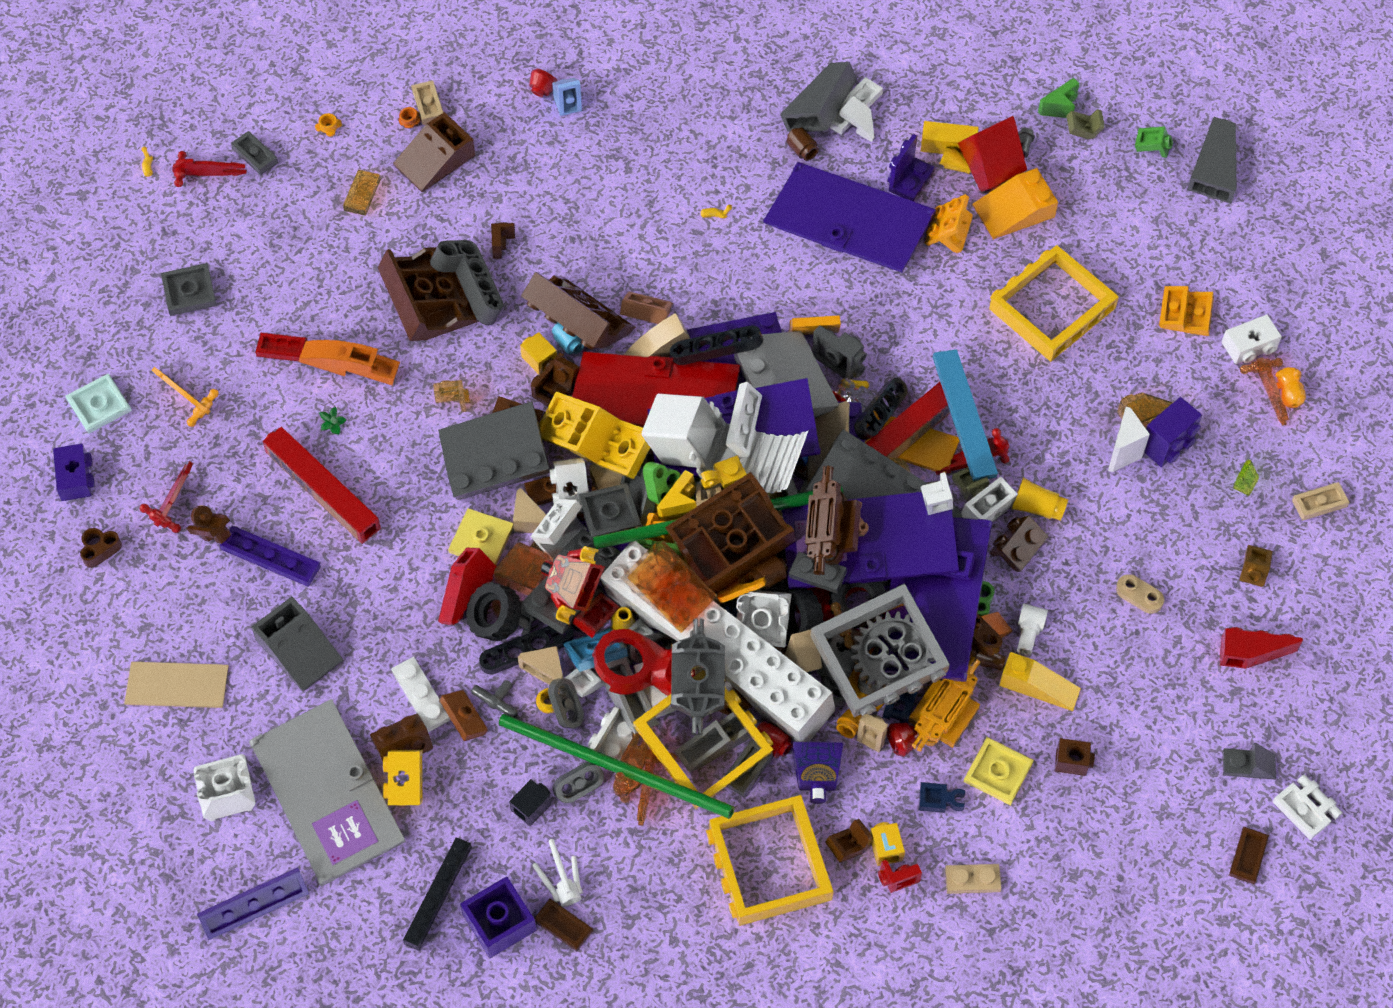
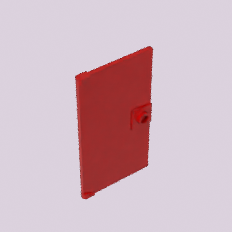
M583 352L572 397L601 407L619 420L644 428L648 418V409L652 408L657 394L707 398L717 394L736 391L740 365L702 361L678 365L670 357H642Z

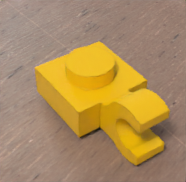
M736 455L715 463L714 470H707L701 473L703 479L700 481L704 489L711 488L719 483L725 489L745 476L746 472Z

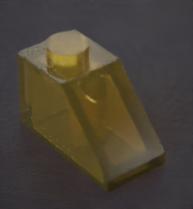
M1143 392L1136 395L1130 394L1120 400L1117 413L1122 419L1125 408L1130 407L1143 426L1147 428V425L1173 402Z

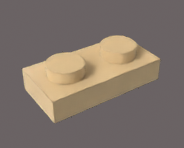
M432 80L411 85L422 124L426 125L443 113L434 82Z
M1339 482L1294 495L1292 499L1302 521L1346 508L1350 503Z
M868 713L863 715L859 721L856 741L880 753L885 744L888 724L877 715H868Z
M999 864L945 866L947 894L1001 892Z

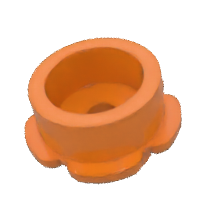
M406 107L399 113V123L401 126L404 125L405 128H413L420 123L421 117L419 112L413 107Z

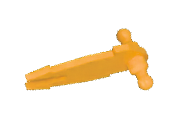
M154 367L151 370L196 406L193 410V415L187 419L189 427H194L198 419L211 412L209 409L213 405L212 401L219 395L217 389H211L209 395L203 397L199 402L159 369Z

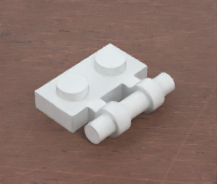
M1304 774L1297 780L1303 789L1300 790L1292 783L1278 794L1272 802L1309 840H1312L1330 824L1331 820L1325 815L1326 813H1329L1336 820L1343 812L1336 806L1337 803L1331 797L1328 798L1319 789L1320 785L1315 780L1311 781ZM1310 795L1320 804L1319 807L1308 798Z

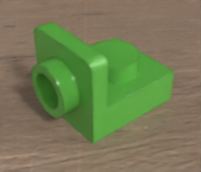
M1165 126L1139 128L1135 142L1137 152L1159 150L1161 156L1167 158L1169 149H1172L1173 140L1171 135H1168Z

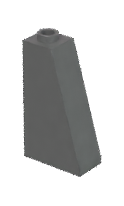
M850 62L830 63L782 111L780 116L788 132L803 127L807 132L828 130L857 81Z
M1213 117L1187 190L1231 204L1237 188L1236 123Z

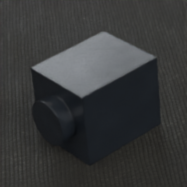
M530 779L509 801L510 810L528 826H531L551 806V793L542 783L536 784Z

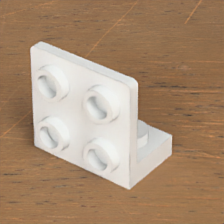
M558 499L530 536L552 562L553 558L582 528L587 530L577 518V513L582 508L577 500Z

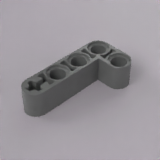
M469 240L441 241L430 260L431 266L439 272H456L477 320L484 325H493L504 304L479 248L474 242Z

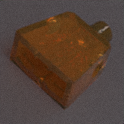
M535 541L532 542L531 546L521 542L516 543L495 568V582L528 596L547 577L541 573V567L546 560H550V556L544 553Z

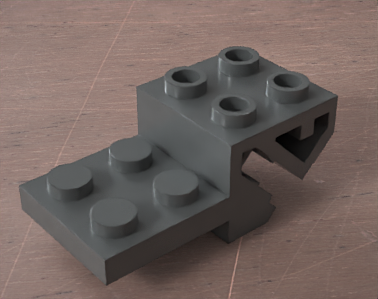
M582 528L553 558V562L558 555L566 556L569 551L580 549L584 546L595 548L590 533ZM612 546L600 548L595 553L594 561H596V564L605 566L603 573L621 553V551ZM547 576L524 599L521 609L563 634L573 624L572 622L581 610L572 609L576 613L575 615L571 614L569 625L557 620L556 613L558 609L551 599V593L545 588ZM597 585L591 602L600 593L604 594L602 587H600L599 585Z

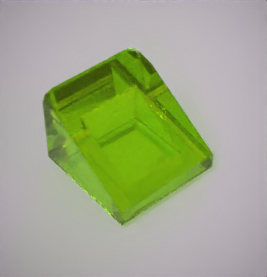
M1251 460L1245 461L1233 486L1235 490L1248 496L1252 493L1259 479Z

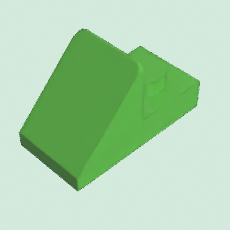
M1072 78L1040 99L1038 113L1042 116L1067 118L1066 116L1075 109V105L1072 102L1078 96L1080 83L1075 78Z

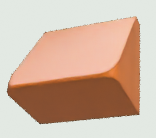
M999 612L981 616L1001 638L1013 632Z

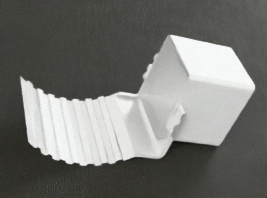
M656 395L642 430V437L662 464L696 467V472L703 479L701 473L707 470H714L715 463L736 456L726 446L730 424L724 421L722 413L714 406L712 401L708 404L704 397ZM754 430L749 456L744 458L738 456L746 474L751 472L766 493L781 492L782 489H787L808 431H803L800 435L795 434L794 436H775L774 434L768 435Z

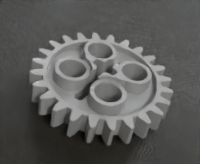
M886 612L885 619L883 620L878 615L876 616V623L867 620L868 629L860 627L859 632L862 637L854 636V642L858 645L851 646L852 652L856 653L851 656L852 662L858 663L854 666L855 672L863 671L859 675L860 680L868 679V688L876 684L877 691L932 665L930 662L935 661L914 622H910V615L907 614L904 619H901L900 612L896 613L895 618H891L889 612ZM893 632H899L903 635L898 640L889 638V635ZM879 636L886 640V643L894 653L898 651L899 660L909 668L908 671L902 668L895 655H889L888 647L878 639ZM873 647H878L882 650L877 656L868 653ZM910 651H915L919 654V656L913 660L907 659L905 657V655ZM888 667H896L898 672L894 675H887L885 670Z

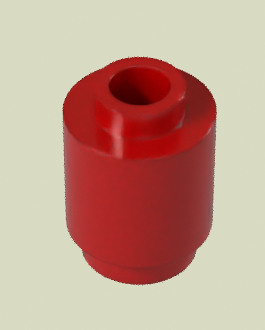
M763 721L758 725L757 729L759 732L765 731L773 742V745H771L773 756L775 758H779L780 755L785 757L792 748V738L773 723L768 724Z

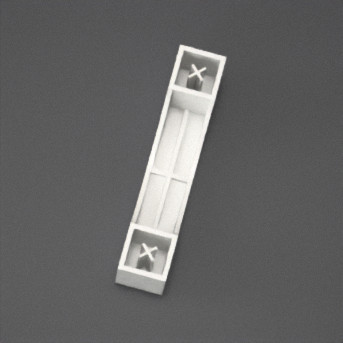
M636 541L630 542L601 575V582L607 596L620 607L630 609L637 620L641 619L648 627L655 628L676 641L692 636L693 619L698 618V626L700 618L704 619L705 637L717 640L725 646V679L740 692L762 718L769 723H773L788 734L793 742H809L836 711L833 694L828 688Z

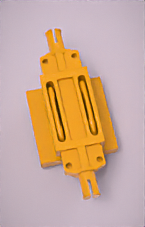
M975 657L970 658L966 682L943 679L931 684L909 717L908 722L915 725L914 730L919 733V736L912 744L914 749L917 748V751H922L925 744L927 746H934L939 740L952 748L955 746L980 708V704L971 699L974 687L978 681V678L973 674L980 665L978 659L975 661Z

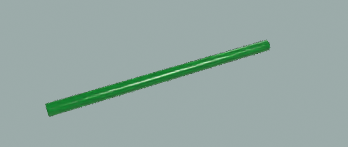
M813 491L770 500L777 511L808 505L809 495H813ZM675 520L593 537L595 549L666 535L669 533L665 527Z
M502 714L499 719V726L725 818L730 819L734 813L735 807L559 735L506 714Z

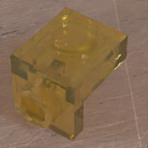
M444 380L440 383H433L436 403L460 400L461 412H466L465 404L470 403L468 389H463L462 380Z

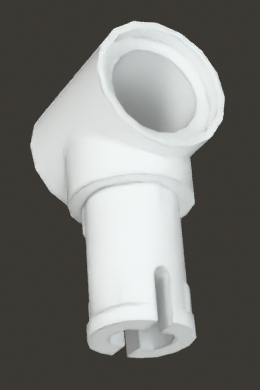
M1023 603L1018 622L1021 631L1017 648L1018 653L1031 655L1036 635H1039L1040 631L1043 632L1048 613L1047 609Z

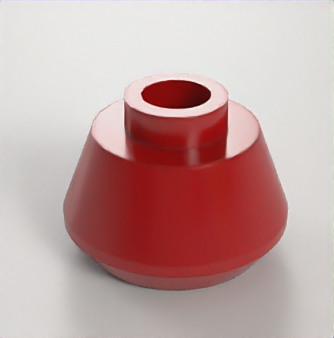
M537 68L531 71L529 86L532 88L531 92L542 98L543 95L548 96L553 92L552 83L558 80L550 73Z
M891 723L887 727V739L897 756L905 757L914 749L912 744L917 739L918 733L914 730L915 727L913 725Z

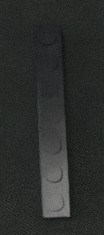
M457 837L455 838L403 939L404 945L420 951L441 906L472 849L471 843Z

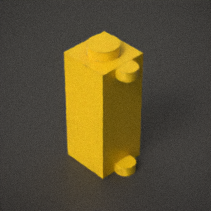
M924 121L920 152L944 154L946 147L950 149L955 148L962 153L958 142L978 133V127Z

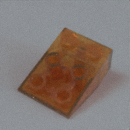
M664 540L656 541L621 577L643 601L680 633L717 597Z

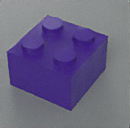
M1180 396L1147 425L1146 430L1150 435L1144 453L1161 468L1167 462L1170 464L1175 462L1183 448L1188 450L1195 443V435L1201 428L1199 424L1202 414Z
M507 876L460 903L463 917L489 959L537 931L534 917Z

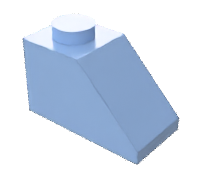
M562 79L552 83L553 97L560 116L582 111L581 86L578 79Z

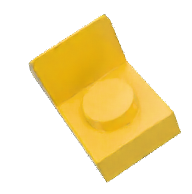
M685 470L659 503L657 511L662 521L679 519L697 507L696 501L691 499L696 491L694 474Z

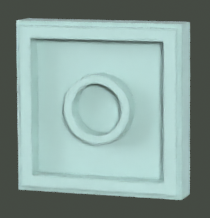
M109 373L65 396L88 434L132 411Z

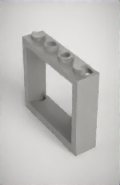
M905 584L811 628V638L854 717L860 714L863 716L867 713L870 715L876 710L875 707L883 703L890 705L906 692L912 694L919 691L923 687L922 684L932 680L935 683L939 681L940 678L946 676L950 664ZM900 604H904L936 663L864 698L858 699L827 639Z

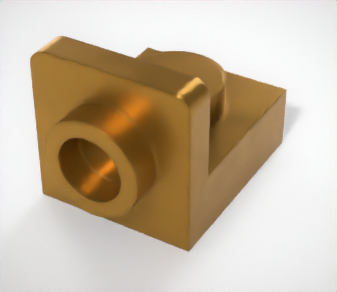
M1248 545L1239 580L1263 587L1270 570L1273 551Z

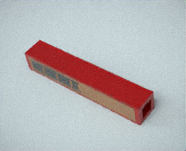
M941 382L937 383L865 444L892 461L897 459L925 433L933 429L950 414Z
M282 426L266 436L263 440L265 452L360 543L363 544L381 529L379 518Z

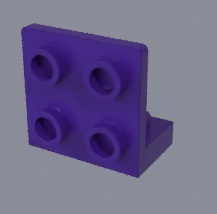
M912 134L909 140H905L900 148L899 155H895L889 164L891 173L887 180L889 182V192L911 201L916 199L935 169V166L915 158L918 137L916 134Z

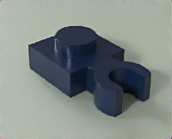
M921 782L918 811L945 813L946 806H950L955 811H963L965 803H958L955 801V798H964L965 790L955 789L952 792H947V784Z

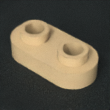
M1127 574L1119 578L1116 592L1122 599L1146 613L1153 614L1161 610L1164 604V596L1158 589L1134 575ZM1126 584H1132L1134 587L1129 588ZM1148 597L1155 598V601L1149 600Z

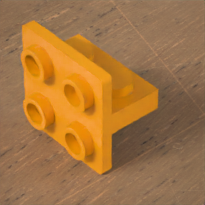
M965 194L935 208L936 214L926 231L927 235L924 244L930 246L940 241L955 253L963 250L973 218V214L966 210L969 201L968 195Z

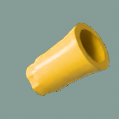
M1023 477L1012 510L1032 513L1047 519L1052 517V519L1061 521L1068 499Z

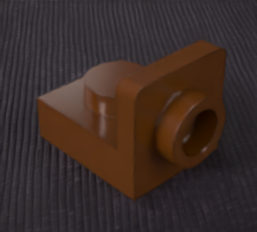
M500 222L491 224L493 259L502 258V250H506V239H515L514 223Z
M563 357L555 359L552 379L543 385V390L549 392L552 396L556 392L564 395L571 394L574 391L580 366Z

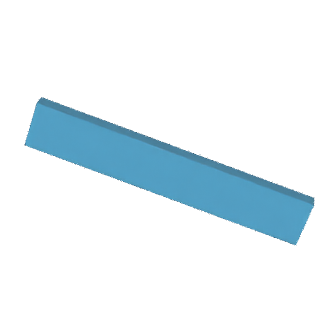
M954 349L934 352L932 358L972 480L974 482L985 477L988 479L997 478L998 471L958 351Z

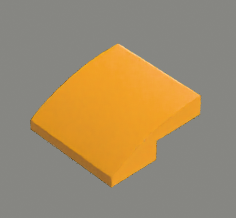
M1164 286L1159 326L1163 329L1209 336L1214 302L1213 292H1189L1188 286Z
M840 315L792 318L789 322V332L802 331L803 335H813L814 331L821 325L827 330L838 333L841 325Z

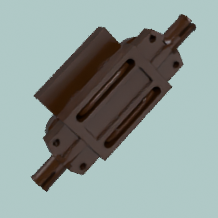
M828 465L827 467L823 466L822 480L814 484L813 495H809L805 544L807 545V556L815 560V575L825 574V563L828 565L839 564L843 558V553L858 550L861 503L857 499L847 501L846 496L841 491V484L832 480L834 467Z

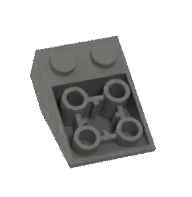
M292 596L251 627L257 643L302 692L343 662V658L314 620Z

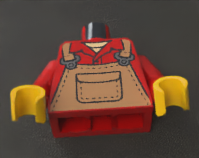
M584 546L583 548L569 551L566 556L558 555L554 562L546 560L543 563L541 573L548 576L545 588L551 593V599L558 609L556 613L557 620L569 625L571 614L575 615L576 613L572 609L587 612L605 566L596 564V561H594L595 553L599 551L598 549Z

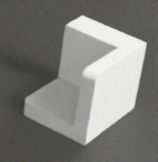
M945 472L940 473V481L921 486L928 515L953 509V498Z

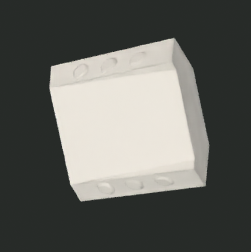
M755 590L743 594L737 599V619L770 645L785 647L791 594Z
M241 754L194 767V779L197 785V796L203 818L215 821V819L240 812L252 811L256 802L245 755Z

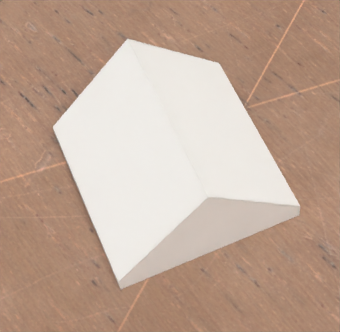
M1126 407L1108 469L1110 472H1114L1142 459L1150 435L1130 407Z

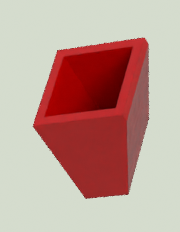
M1014 116L958 142L960 150L981 192L988 189L991 192L1002 185V182L1027 171Z

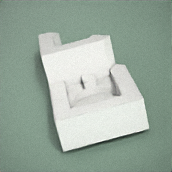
M852 96L840 110L839 116L856 126L857 134L872 142L874 140L871 109Z

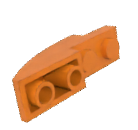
M338 340L306 341L299 358L300 363L345 376L348 371L389 385H393L400 364L399 361L377 355V348Z

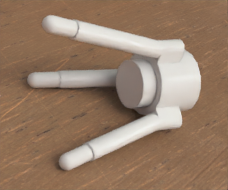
M550 839L551 851L562 880L557 883L558 889L554 888L537 863L533 864V868L552 894L556 903L560 902L562 907H566L581 900L580 894H583L580 886L576 856L571 857L573 883L572 879H567L553 839Z

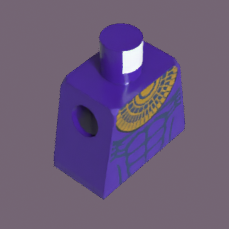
M793 742L792 757L799 790H810L811 803L823 804L826 802V791H836L843 742Z

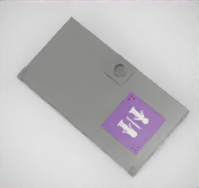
M332 699L249 741L321 887L406 842Z

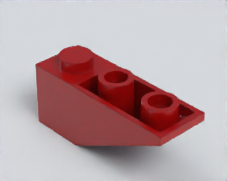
M466 547L451 566L438 619L439 623L447 625L458 623L463 618L464 611L468 608L467 604L471 599V595L476 592L478 587L485 583L489 584L493 580V575L498 570V567L480 548Z
M1239 627L1225 628L1221 637L1220 666L1247 669L1298 652L1303 638L1295 637L1292 634H1269V632L1263 630L1254 632L1246 631Z

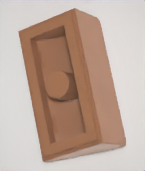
M629 291L622 300L620 315L659 324L668 318L673 303Z

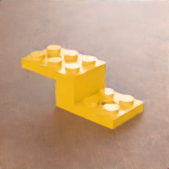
M559 392L554 394L539 423L542 440L568 449L592 464L631 479L635 478L650 449V446L642 437V427L619 420L601 407Z

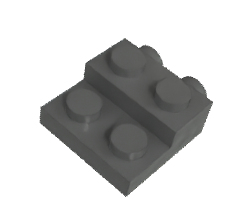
M820 325L814 331L812 353L815 359L843 379L859 378L863 374L865 366L862 363L867 353L863 351L864 345L856 337H851L846 332L838 338L833 331L827 330Z

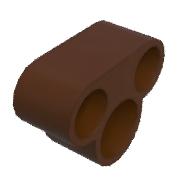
M89 528L81 536L84 547L81 549L80 556L85 566L94 568L121 549L122 543L118 534L114 531L103 533L98 528ZM91 539H100V541L94 545L88 544Z

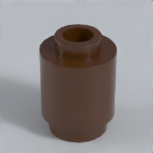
M803 127L794 128L788 133L786 143L800 159L809 161L818 154L817 142Z
M772 556L752 567L748 577L750 582L765 577V586L757 590H766L787 577L788 567L782 558Z

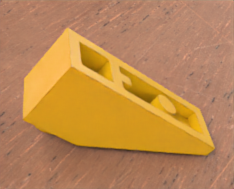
M1010 652L999 684L1001 687L1070 711L1074 710L1081 690L1080 687L1039 662Z

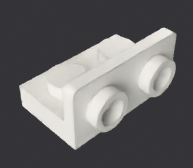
M614 707L611 713L607 712L601 722L602 728L598 734L594 733L588 747L624 761L637 740L639 733L634 734L620 715V709Z

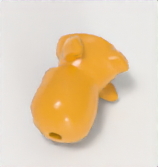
M1293 367L1279 370L1275 374L1278 382L1274 384L1273 389H1282L1281 400L1286 407L1297 408L1301 406L1306 400L1305 388L1303 383L1300 382L1301 371Z

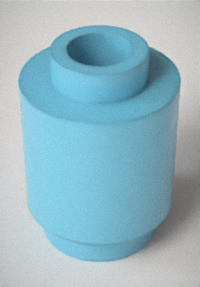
M559 323L555 324L552 334L556 342L569 355L580 353L584 349V345L581 344L582 339L578 336L573 337L562 330L564 326Z

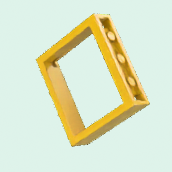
M1056 245L1050 251L1045 250L1035 263H1029L1020 275L1013 276L1001 290H995L990 297L989 310L1052 362L1115 310L1119 296ZM1055 263L1100 301L1051 340L1006 301Z
M702 670L693 679H704L706 676L705 671ZM726 687L724 694L725 703L760 747V750L702 793L710 797H714L773 751L771 747L773 742L765 731L759 732L755 726L757 721L749 710L743 711L739 705L741 700L733 689L728 691ZM670 694L633 722V727L677 784L698 792L647 724L671 705Z
M801 795L735 812L730 819L723 816L709 819V829L705 830L708 844L715 846L716 854H713L714 863L717 870L722 869L724 878H721L724 894H730L732 902L728 903L729 911L733 919L737 918L739 926L832 901L833 889ZM792 811L817 888L745 908L721 830Z

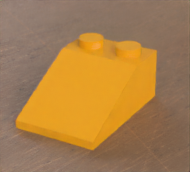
M1038 168L1014 176L972 205L992 239H996L1055 218L1058 201Z

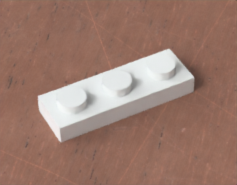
M865 77L848 94L840 110L852 96L859 99L867 107H870L883 94V88ZM839 110L830 128L842 135L852 124L839 116Z
M748 382L739 384L726 440V446L740 458L749 456L762 395Z
M414 657L391 668L397 682L415 712L420 716L428 732L451 720Z

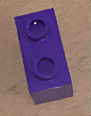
M83 443L53 448L56 489L61 501L90 497L91 488L95 487L93 473H89V467L93 466L91 453L86 452Z

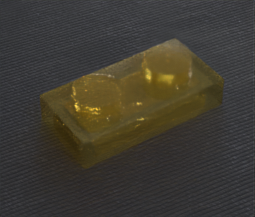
M358 169L343 204L344 211L366 216L381 181L380 174Z

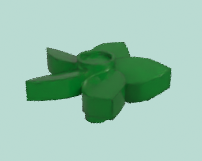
M336 406L331 408L329 414L327 412H319L320 417L325 421L321 425V431L330 429L332 433L339 435V425L343 424L346 419L342 416L337 417Z

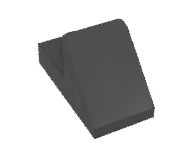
M1254 743L1251 750L1223 749V776L1276 780L1275 754L1258 743Z

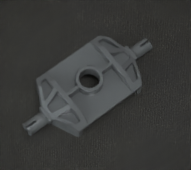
M698 618L693 619L692 636L679 640L672 645L671 708L692 718V735H696V727H698V735H703V718L724 708L725 646L717 640L705 637L704 619L700 618L698 626ZM695 668H701L705 671L706 676L702 680H695L691 676V671Z

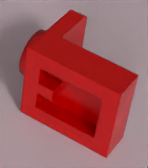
M886 859L881 861L878 876L883 887L888 886L890 893L919 883L922 872L918 863L912 866L909 864L902 865L895 872H892Z

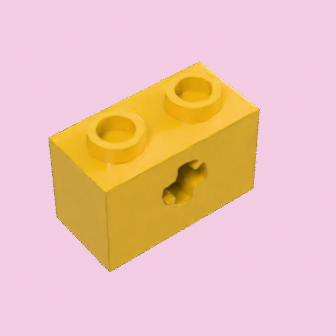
M422 750L388 751V756L383 758V771L388 772V783L383 785V798L388 799V805H421L423 800ZM401 771L406 772L404 775H409V779L404 784H401V780L397 781L396 778Z

